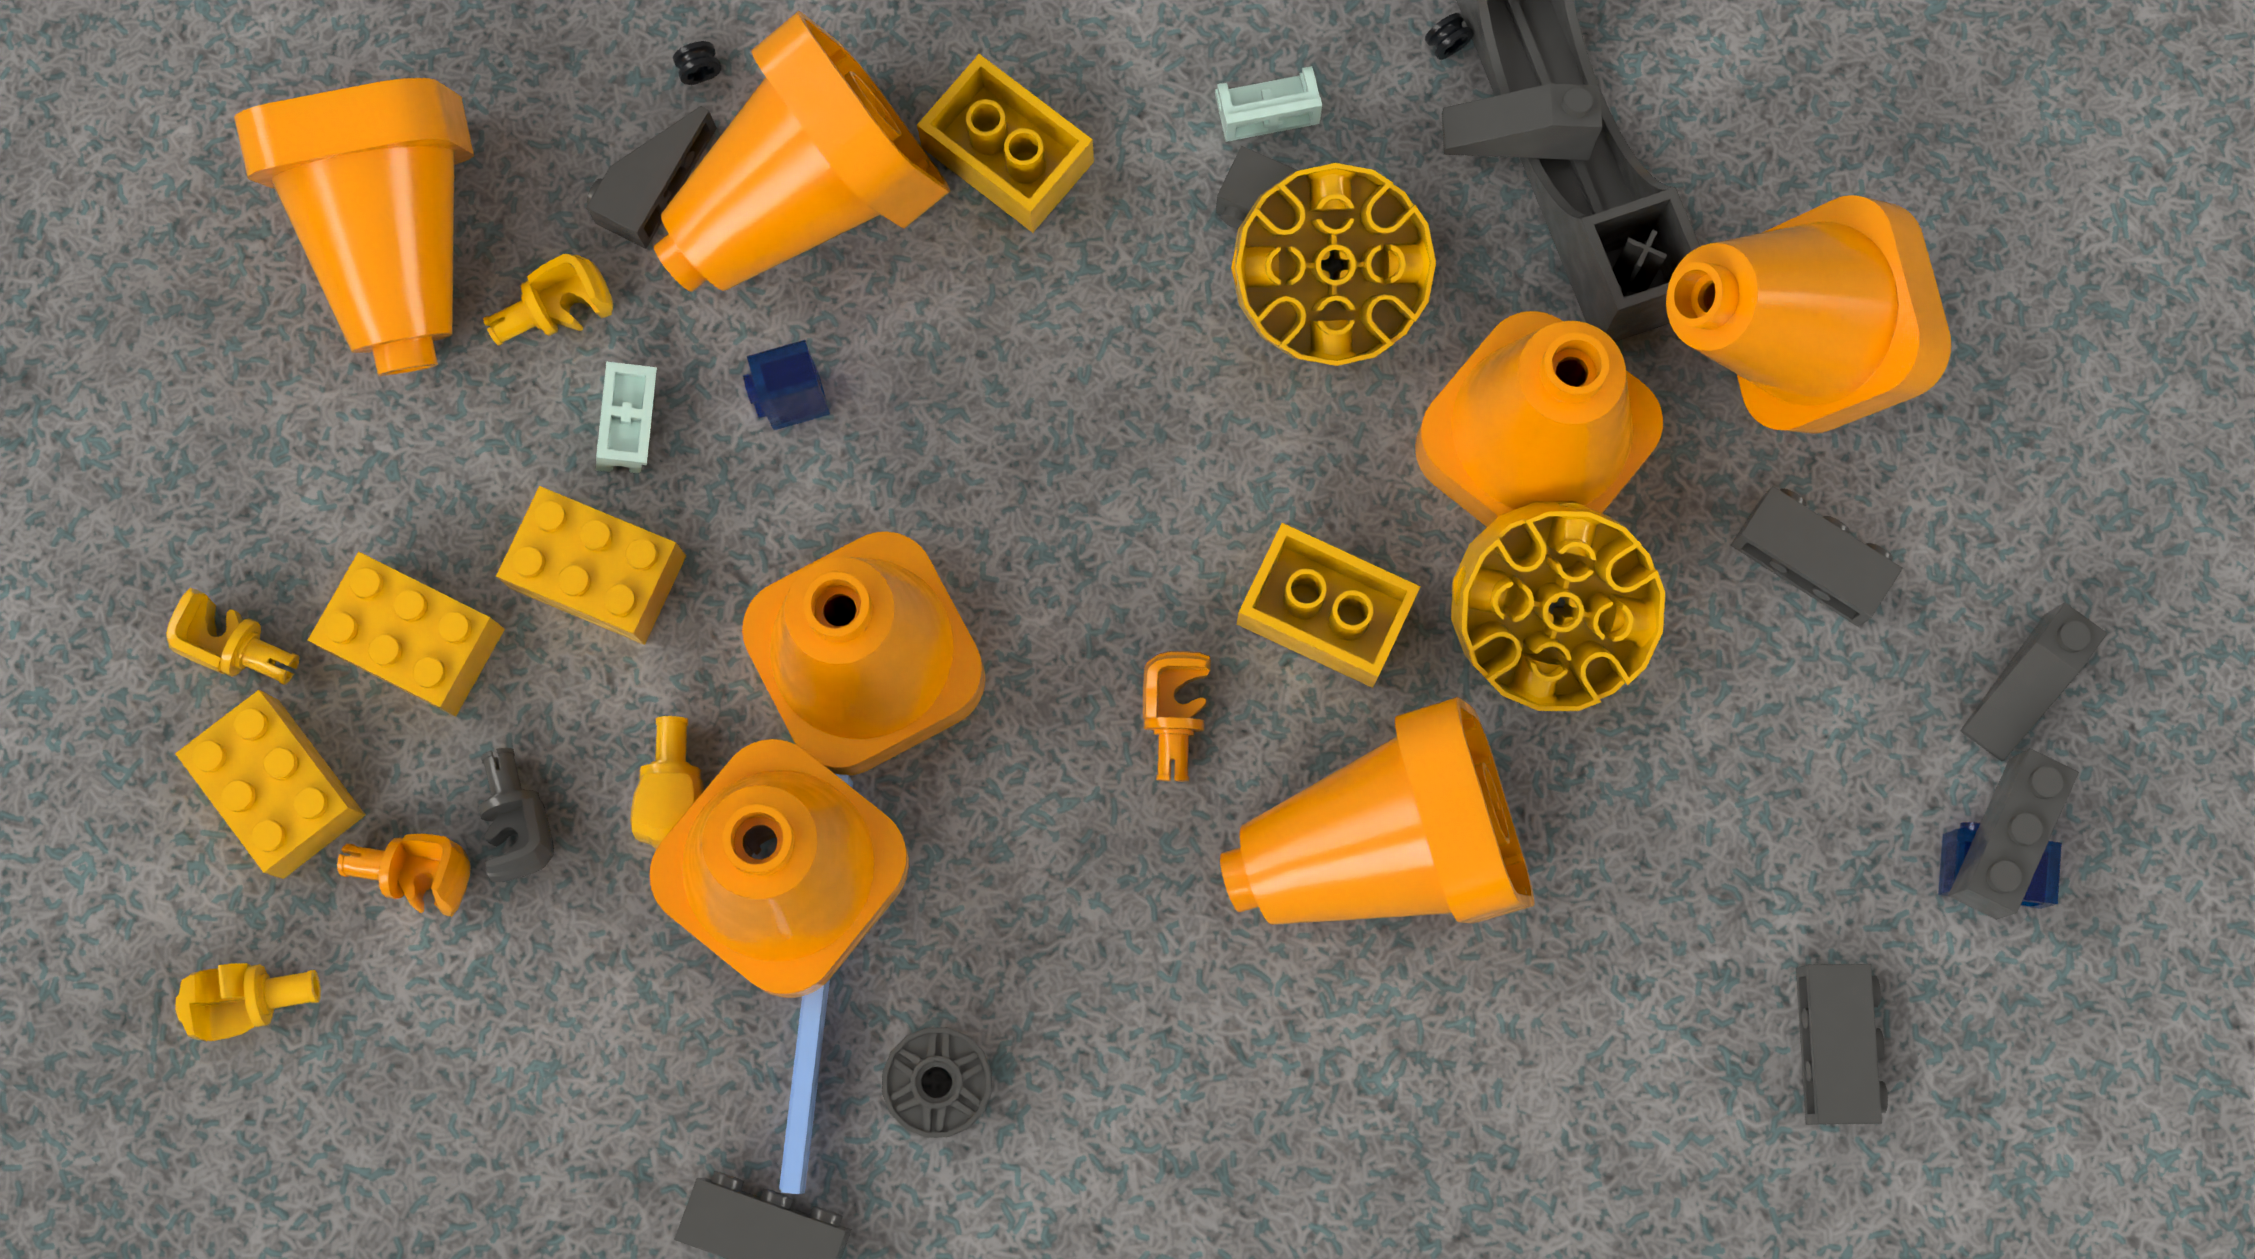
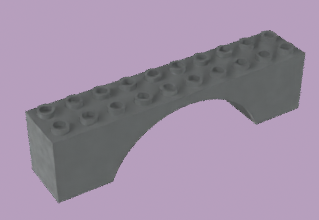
M1456 0L1466 26L1470 27L1474 32L1472 40L1495 96L1550 83L1599 85L1584 43L1574 0ZM1599 87L1602 130L1589 160L1520 158L1586 323L1601 329L1614 342L1670 324L1666 309L1669 281L1681 260L1691 251L1700 247V244L1676 187L1661 183L1640 163L1621 134Z

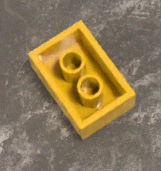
M981 54L975 57L917 124L921 146L925 151L1032 233L1035 232L1094 163L1092 138Z
M539 486L496 577L516 592L645 645L682 567L686 554L672 540Z
M1281 523L1238 612L1236 625L1373 688L1421 586Z
M358 551L309 636L308 641L326 652L456 717L505 629L489 616Z
M257 690L175 753L263 873L282 879L286 878L366 816L282 703L261 690Z

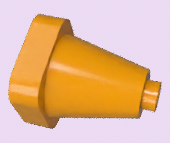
M801 11L796 12L751 50L756 63L766 77L661 213L662 222L669 234L654 245V251L671 276L690 292L696 290L707 280L718 289L726 291L879 215L884 216L901 228H906L950 192V188L938 168L864 68L839 41Z
M404 78L271 102L237 113L234 119L247 178L276 189L351 352H373L378 376L414 372L437 366L438 362L433 341L452 335L454 165L474 157L462 97L435 79Z
M1856 195L1842 196L1762 233L1700 246L1681 260L1671 276L1667 289V315L1676 335L1688 346L1736 373L1747 410L1760 424L1774 430L1811 434L1824 433L1915 398L1928 391L1938 382L1950 358V331L1921 227L1915 217L1905 208L1884 201Z
M1526 311L1514 314L1501 321L1432 401L1425 412L1417 433L1415 453L1418 465L1425 477L1486 527L1498 516L1533 502H1576L1603 514L1656 448L1662 435L1663 415L1660 404L1653 392L1626 370L1625 361L1619 347L1604 331L1585 322L1562 321L1548 313Z
M885 531L867 534L762 589L750 602L744 615L742 634L745 647L793 741L834 774L851 776L864 773L959 723L974 711L984 692L985 670L974 640L926 552L917 542L899 533Z
M1455 697L1395 716L1397 734L1395 738L1243 824L1240 827L1239 833L1240 848L1223 852L1220 855V866L1224 884L1236 911L1240 913L1259 907L1264 918L1271 925L1451 913L1457 922L1474 924L1534 906V894L1526 862L1494 757L1475 709L1459 697Z
M767 739L754 742L738 751L662 840L651 861L650 886L655 900L668 916L752 984L774 996L796 998L808 995L826 984L895 900L907 879L909 857L900 830L886 814L800 746L784 740ZM777 837L776 849L769 857L764 859L752 858L753 853L758 855L761 852V844Z

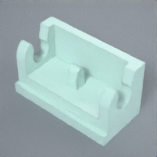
M1312 66L1302 68V73H1299V76L1228 89L1226 82L1217 84V89H1215L1226 142L1320 123L1322 102Z
M606 361L596 454V471L611 472L613 466H623L629 468L630 473H640L642 465H647L657 367Z

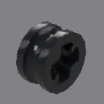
M1454 13L1445 17L1434 25L1425 36V41L1429 46H1436L1435 55L1439 60L1446 59L1464 48L1474 35L1470 27L1462 26L1464 19L1460 13Z
M706 41L694 42L681 47L675 52L673 61L675 66L680 69L679 77L682 83L696 85L710 80L720 73L721 64L717 58H714L716 53L712 43Z

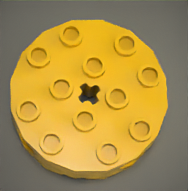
M1331 163L1296 171L1258 197L1238 228L1231 270L1239 306L1260 337L1292 358L1339 366L1375 358L1407 334L1412 324L1417 321L1429 302L1436 259L1429 224L1405 191L1375 170ZM1330 251L1334 252L1336 260H1343L1344 264L1343 270L1335 272L1334 280L1330 279L1329 271L1321 269V261L1329 259Z
M1533 502L1498 516L1468 545L1452 581L1451 621L1464 655L1502 696L1537 711H1580L1601 703L1600 699L1614 694L1625 683L1629 685L1646 669L1663 634L1665 590L1650 554L1626 527L1613 518L1576 502ZM1561 597L1565 601L1563 608L1555 607L1551 613L1549 611L1551 603H1557Z

